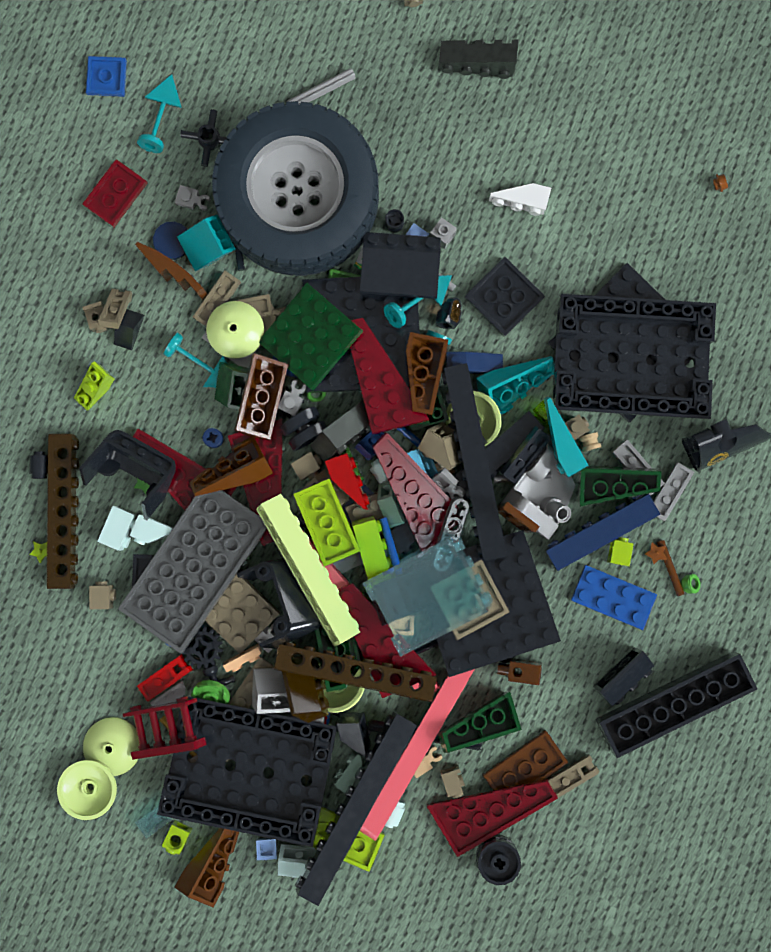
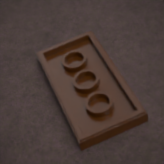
M509 502L497 506L498 513L518 529L523 530L524 533L536 532L540 526Z
M544 730L483 773V776L493 790L545 780L565 766L568 761L548 732Z

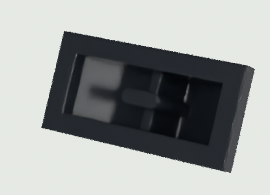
M126 309L119 329H115L114 345L132 351L145 315Z

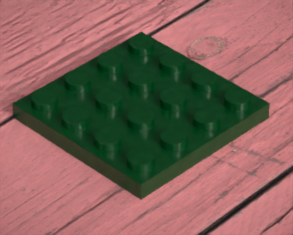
M306 283L261 337L259 343L280 362L288 364V369L314 391L361 335L363 330L310 284Z

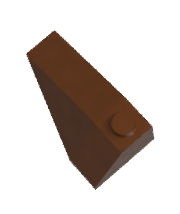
M410 332L406 355L414 412L428 415L433 414L447 353L448 339Z
M250 437L232 448L233 452L226 457H220L218 464L213 468L205 469L189 483L194 495L199 496L254 483L272 474L273 472L255 437Z
M219 828L184 868L174 888L188 898L214 908L225 885V882L222 881L224 872L229 871L230 864H227L228 858L234 852L239 832Z

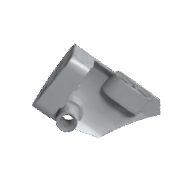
M550 439L500 503L509 502L538 524L540 527L536 532L547 540L558 528L560 522L564 523L571 517V510L568 504L576 486L571 476L561 475L555 465L558 463L555 459L552 439ZM551 471V478L544 479L548 472Z

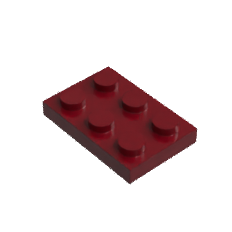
M116 159L82 205L115 228L148 182Z

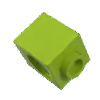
M622 537L610 542L607 562L630 566L634 543H629V539Z
M175 820L162 847L166 848L165 850L170 854L180 855L193 828ZM173 835L179 836L180 839H181V842H180V843L174 842L173 839H172V836H173Z

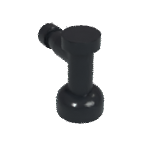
M217 664L202 670L204 676H208L210 680L217 681L224 686L231 682H236L233 675L218 680L216 676L218 672Z

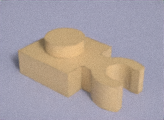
M432 746L423 758L414 774L416 778L433 768L431 765L432 761L438 762L442 759L441 754L437 757L432 755L433 751L437 749L436 746Z

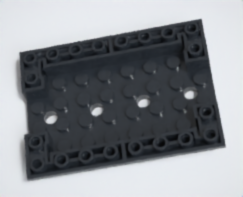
M561 294L556 319L553 402L556 409L711 419L713 380H708L710 344L715 342L716 303ZM571 351L579 353L577 361L570 359L569 353ZM609 353L616 354V363L608 361ZM648 355L655 358L656 362L654 365L647 364L646 357ZM685 358L693 360L694 365L692 368L685 366Z
M197 698V702L188 705L193 733L197 738L205 737L206 745L196 750H191L198 755L195 763H191L188 760V754L191 751L173 753L169 773L165 775L157 815L313 847L337 726L313 721L307 723L298 718L274 713L257 714L254 709ZM180 711L176 730L178 738L184 741L186 734ZM228 759H233L236 762L234 770L226 768L225 764ZM266 767H271L274 770L272 778L264 776L263 771ZM310 775L312 777V784L309 786L303 785L301 781L302 776Z

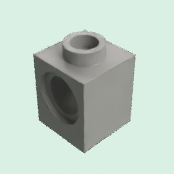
M441 217L430 232V237L441 238V247L445 249L456 235L457 228Z

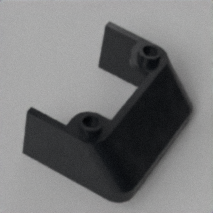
M114 430L108 434L80 466L79 470L83 485L87 486L97 473L104 476H112L119 469H122L150 485L146 491V498L141 503L143 517L145 520H148L167 495L176 471L175 461L121 430Z
M284 558L261 562L237 574L238 578L251 581L259 579L266 582L273 579L284 615L278 617L274 622L273 629L276 636L259 643L260 647L276 649L280 644L284 645V642H291L320 628L321 622Z

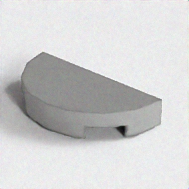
M181 681L151 701L150 704L155 706L176 702L177 698L183 697L186 694L184 682Z

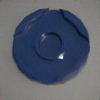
M175 221L160 225L155 230L153 236L155 249L171 260L182 258L186 253L177 236L187 231V228Z

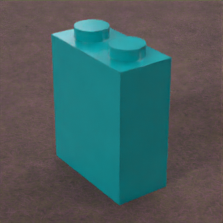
M218 214L205 218L177 236L194 271L203 269L236 250Z

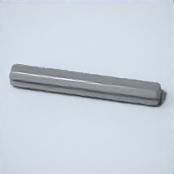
M349 68L287 100V102H311L354 80L355 73L352 68Z

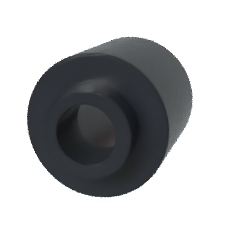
M35 451L33 455H29V474H31V479H47L48 455H45L43 451Z

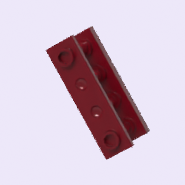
M188 696L177 698L176 702L144 708L141 705L130 707V711L123 713V717H134L139 740L138 749L131 752L132 760L191 751L205 746V737L197 738L193 733L188 705L197 702V698L188 699ZM180 707L186 734L184 741L178 738L172 708ZM164 710L170 736L169 743L165 744V740H162L156 711ZM149 713L155 741L153 746L147 743L141 714Z

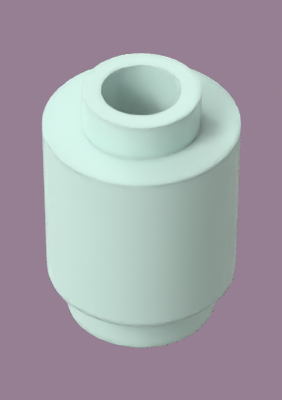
M376 459L371 463L372 468H370V471L379 484L388 482L379 460Z
M401 799L386 822V827L393 828V826H398L405 811V802Z

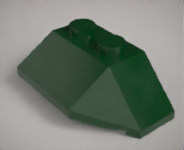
M322 624L319 629L314 631L317 652L323 653V650L335 652L334 656L342 657L343 654L354 656V660L360 661L357 641L354 636L334 647ZM319 659L320 668H321V667H322V661ZM333 662L331 664L333 672L339 673L341 671L340 663ZM351 667L350 672L352 676H355L359 667ZM323 680L326 692L342 690L348 687L345 684Z

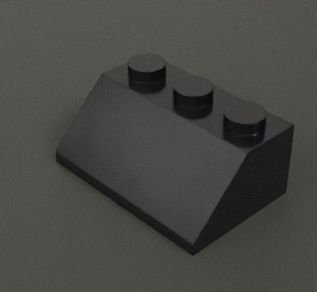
M634 647L593 687L611 706L614 704L618 705L623 701L624 695L628 691L631 692L638 686L637 682L648 677L652 673L651 669L654 667V664L644 651Z

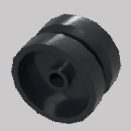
M315 406L296 414L280 427L285 437L293 436L289 440V445L294 452L314 442L318 435L327 428L324 421L316 422L320 414Z
M495 835L478 845L476 862L481 876L487 882L494 885H506L518 876L521 869V858L515 844L508 837Z

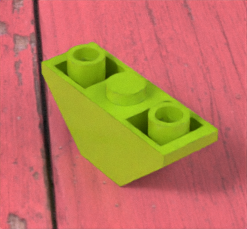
M95 361L92 362L74 399L88 411L110 389L115 378Z

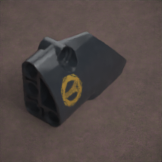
M725 419L711 425L712 431L706 428L682 438V444L694 470L698 472L771 440V433L763 430L757 424L731 429L728 420Z

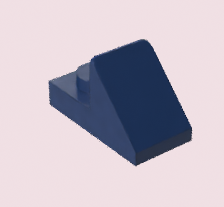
M370 432L355 446V449L368 461L372 460L376 455L372 445L385 433L372 434Z

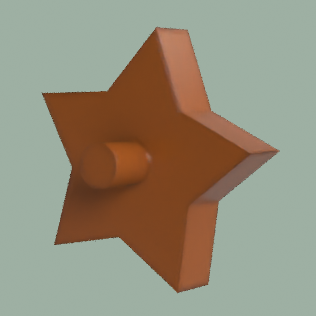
M652 542L651 550L645 553V555L652 558L653 564L658 560H667L664 554L666 545L657 546Z

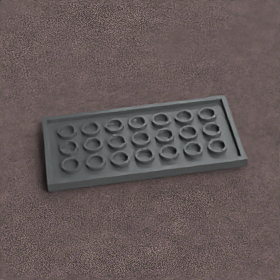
M222 490L195 496L118 609L180 654L183 653L266 532L267 527L263 520L255 512Z

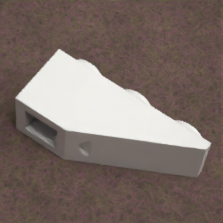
M534 183L493 192L490 195L489 201L495 206L502 207L506 205L510 206L514 211L525 210L529 211L531 215L540 216L546 210L551 188Z

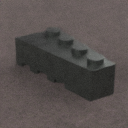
M514 39L511 43H503V40H494L492 44H486L483 40H476L471 44H467L466 40L441 41L438 70L447 74L461 72L463 75L479 74L482 77L493 75L501 79H507L512 77L514 73L519 39Z
M364 400L325 428L310 445L324 463L337 453L341 454L348 448L347 445L351 442L354 444L362 437L361 434L363 432L368 433L371 430Z

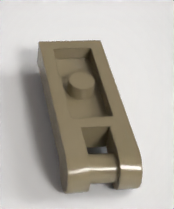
M118 289L111 290L98 320L100 327L119 329L127 306L131 302L132 291L125 290V292H120Z
M590 754L585 755L577 762L548 778L558 798L600 772L597 766L593 765V759ZM586 766L587 772L583 773L580 768Z

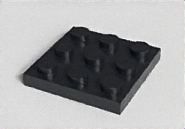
M504 257L464 298L505 337L545 298V295Z

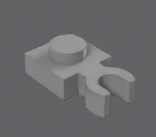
M180 185L174 203L194 210L195 205H198L201 210L207 211L208 208L202 205V201H210L211 199L208 195L198 196L199 191Z
M294 380L291 384V393L285 391L278 406V409L292 416L297 414L304 400L299 395L306 391L305 384L300 390L295 388L297 380Z
M446 468L432 477V480L444 493H449L451 499L455 497L462 498L465 495L466 491L456 485L459 481Z
M274 623L269 628L266 627L257 636L255 641L258 644L276 636L273 629ZM263 648L267 653L272 650L271 648Z

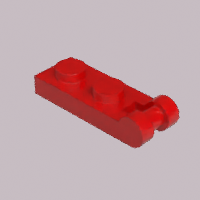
M183 654L137 685L147 702L193 670L185 662ZM177 664L182 670L179 673H177L173 668Z

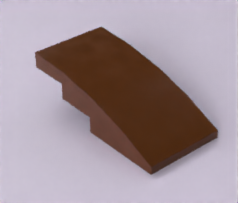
M137 242L135 244L167 282L174 278L184 291L192 287L202 300L207 297L208 294L204 288L176 262L142 243Z

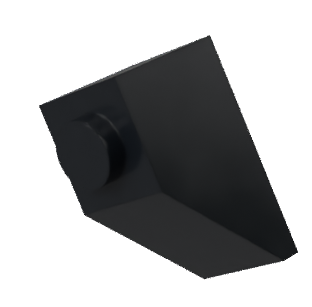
M342 712L339 720L336 721V731L339 732L340 740L361 756H366L371 747V741L364 712Z

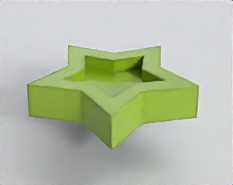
M34 542V550L29 555L36 556L38 561L42 563L43 559L47 556V542L43 544Z

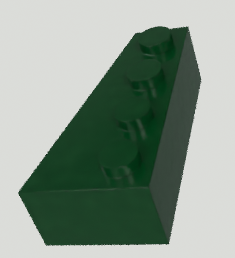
M587 466L581 470L580 507L629 496L658 492L661 490V469Z
M511 692L500 694L440 731L438 736L443 752L450 753L522 730Z

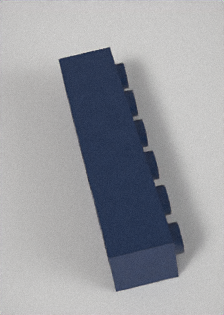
M650 495L634 496L631 503L626 504V502H623L616 506V511L611 514L607 511L598 516V521L594 523L589 521L581 526L582 530L576 533L573 530L565 534V539L562 541L554 540L547 544L548 548L545 551L556 570H561L661 515Z

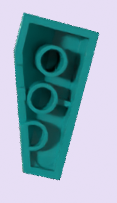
M549 356L492 370L476 378L478 392H482L493 399L502 415L513 408L512 404L517 399L521 398L523 400L527 396L526 392L533 386H540L554 374L553 357Z
M546 397L544 398L554 455L558 463L555 466L561 475L564 474L570 477L589 465L551 398Z

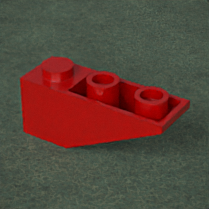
M346 453L325 461L331 480L365 511L368 510L369 499L367 494H363L360 488L363 486L360 475L356 476L354 468H357L354 458H350Z

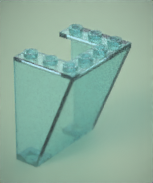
M456 536L450 537L363 583L371 601L376 600L394 635L391 640L400 657L487 613L492 607L493 599L489 591H484L482 587L484 582L480 574H475L472 568L475 566L470 556L465 555L463 551L465 545L461 538L457 539Z

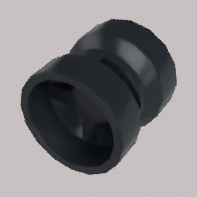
M393 209L386 214L385 225L390 232L397 233L404 226V215L400 210Z

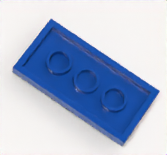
M584 565L571 601L643 630L657 594Z

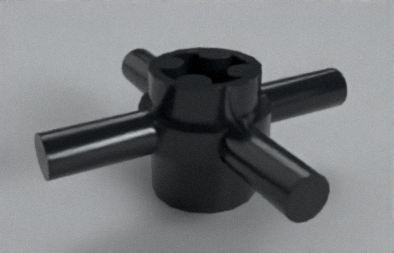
M214 109L210 110L208 124L202 125L198 132L181 130L180 133L181 138L198 140L203 148L201 166L208 167L211 150L216 149L219 144H223L225 139L227 140V137L220 136L215 128L218 111ZM209 134L213 135L212 140H206L209 138Z

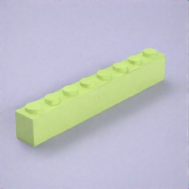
M282 494L262 503L256 510L334 647L360 633L357 621L348 612V605L340 598L337 586L332 584L328 570L320 563L317 551L312 549L309 537L300 528L299 520L292 514L287 499L283 498Z

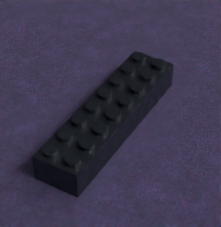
M733 651L595 720L612 754L619 758L758 690L741 654Z

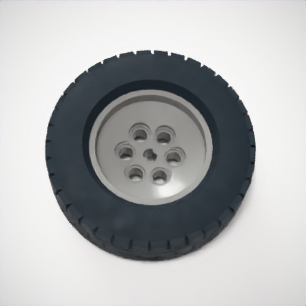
M298 101L286 102V104L284 102L272 104L273 107H270V105L259 109V112H253L247 116L246 120L244 118L237 124L236 129L233 128L229 133L227 140H224L220 152H218L212 176L213 198L216 211L235 246L257 265L279 274L291 276H306L308 274L321 273L322 271L325 272L351 257L363 244L366 232H370L373 227L379 202L378 171L374 156L359 130L345 117L339 116V113L329 108L302 101L301 103H298ZM295 172L302 173V175L299 178H294L292 176ZM313 180L319 182V184L315 187L309 185V183ZM279 182L286 183L282 188L276 186ZM296 191H298V193H301V192H302V194H301L300 196H298L297 194H294V193H295ZM313 199L320 201L315 206L310 204V201ZM281 200L286 201V205L283 207L277 206V203ZM296 209L303 210V213L299 216L293 214Z

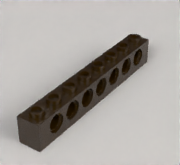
M48 434L47 589H72L78 583L75 565H78L76 546H78L79 542L78 535L76 534V527L79 524V518L76 515V507L79 506V498L76 496V488L79 487V478L76 477V469L79 468V459L76 458V450H79V439L73 434ZM67 449L68 456L62 459L61 452ZM66 468L68 474L65 478H62L61 471ZM66 487L68 493L65 497H62L61 489ZM63 506L67 508V514L64 517L60 513ZM63 525L67 528V533L64 536L60 533ZM62 545L67 547L65 555H62L60 552ZM62 564H64L67 567V571L65 574H62L60 572V566Z
M289 642L279 645L274 670L427 702L433 701L437 677L432 676L431 672L420 671V673L412 672V668L401 666L400 670L393 668V664L382 662L381 665L373 664L374 660L362 658V661L354 660V656L346 654L338 657L334 656L335 652L327 650L319 653L315 652V648L304 646L303 649L295 648L296 644ZM294 654H299L302 656L303 661L301 664L296 665L291 661V657ZM319 658L322 661V667L319 669L313 668L311 660ZM333 662L340 663L342 669L339 673L331 670ZM357 666L360 668L361 674L359 677L352 676L350 672L351 667ZM372 670H377L380 673L378 681L371 679L370 672ZM392 674H396L399 677L398 685H393L390 682ZM411 678L418 680L419 686L417 689L410 687L409 681Z

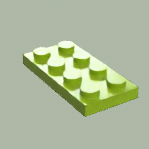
M330 479L293 494L324 567L361 551Z
M321 807L313 848L316 847L320 839L323 840L328 823L330 821L333 822L337 815L335 812ZM359 831L343 861L370 872L385 833L381 832L377 840L374 841Z

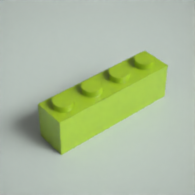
M374 516L352 521V527L361 550L360 555L370 588L378 583L396 578L395 574L391 575L389 568H392L390 556L386 557L384 552L387 549L385 539L380 538L379 532L382 531L380 521H376Z

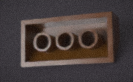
M255 353L252 354L235 431L259 439H271L288 364Z

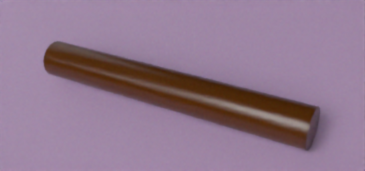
M664 540L657 542L658 546L666 545ZM666 546L664 554L667 560H664L676 595L681 596L684 595V591Z

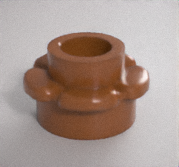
M716 174V179H713L715 190L720 189V192H723L724 189L728 188L726 177L724 174Z

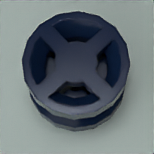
M209 428L203 434V441L211 448H218L223 444L224 436L219 430Z

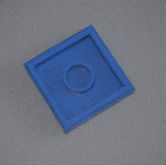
M88 56L86 94L125 97L126 58Z

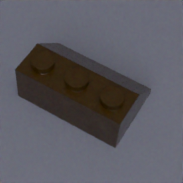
M302 656L291 657V661L296 665L301 664L303 661ZM312 659V667L315 669H319L320 665L318 661ZM282 672L291 715L307 723L329 715V702L324 696L323 690L325 685L323 680Z

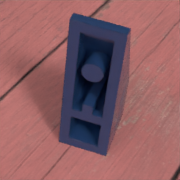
M447 352L446 367L467 363L470 374H486L492 370L503 368V354Z

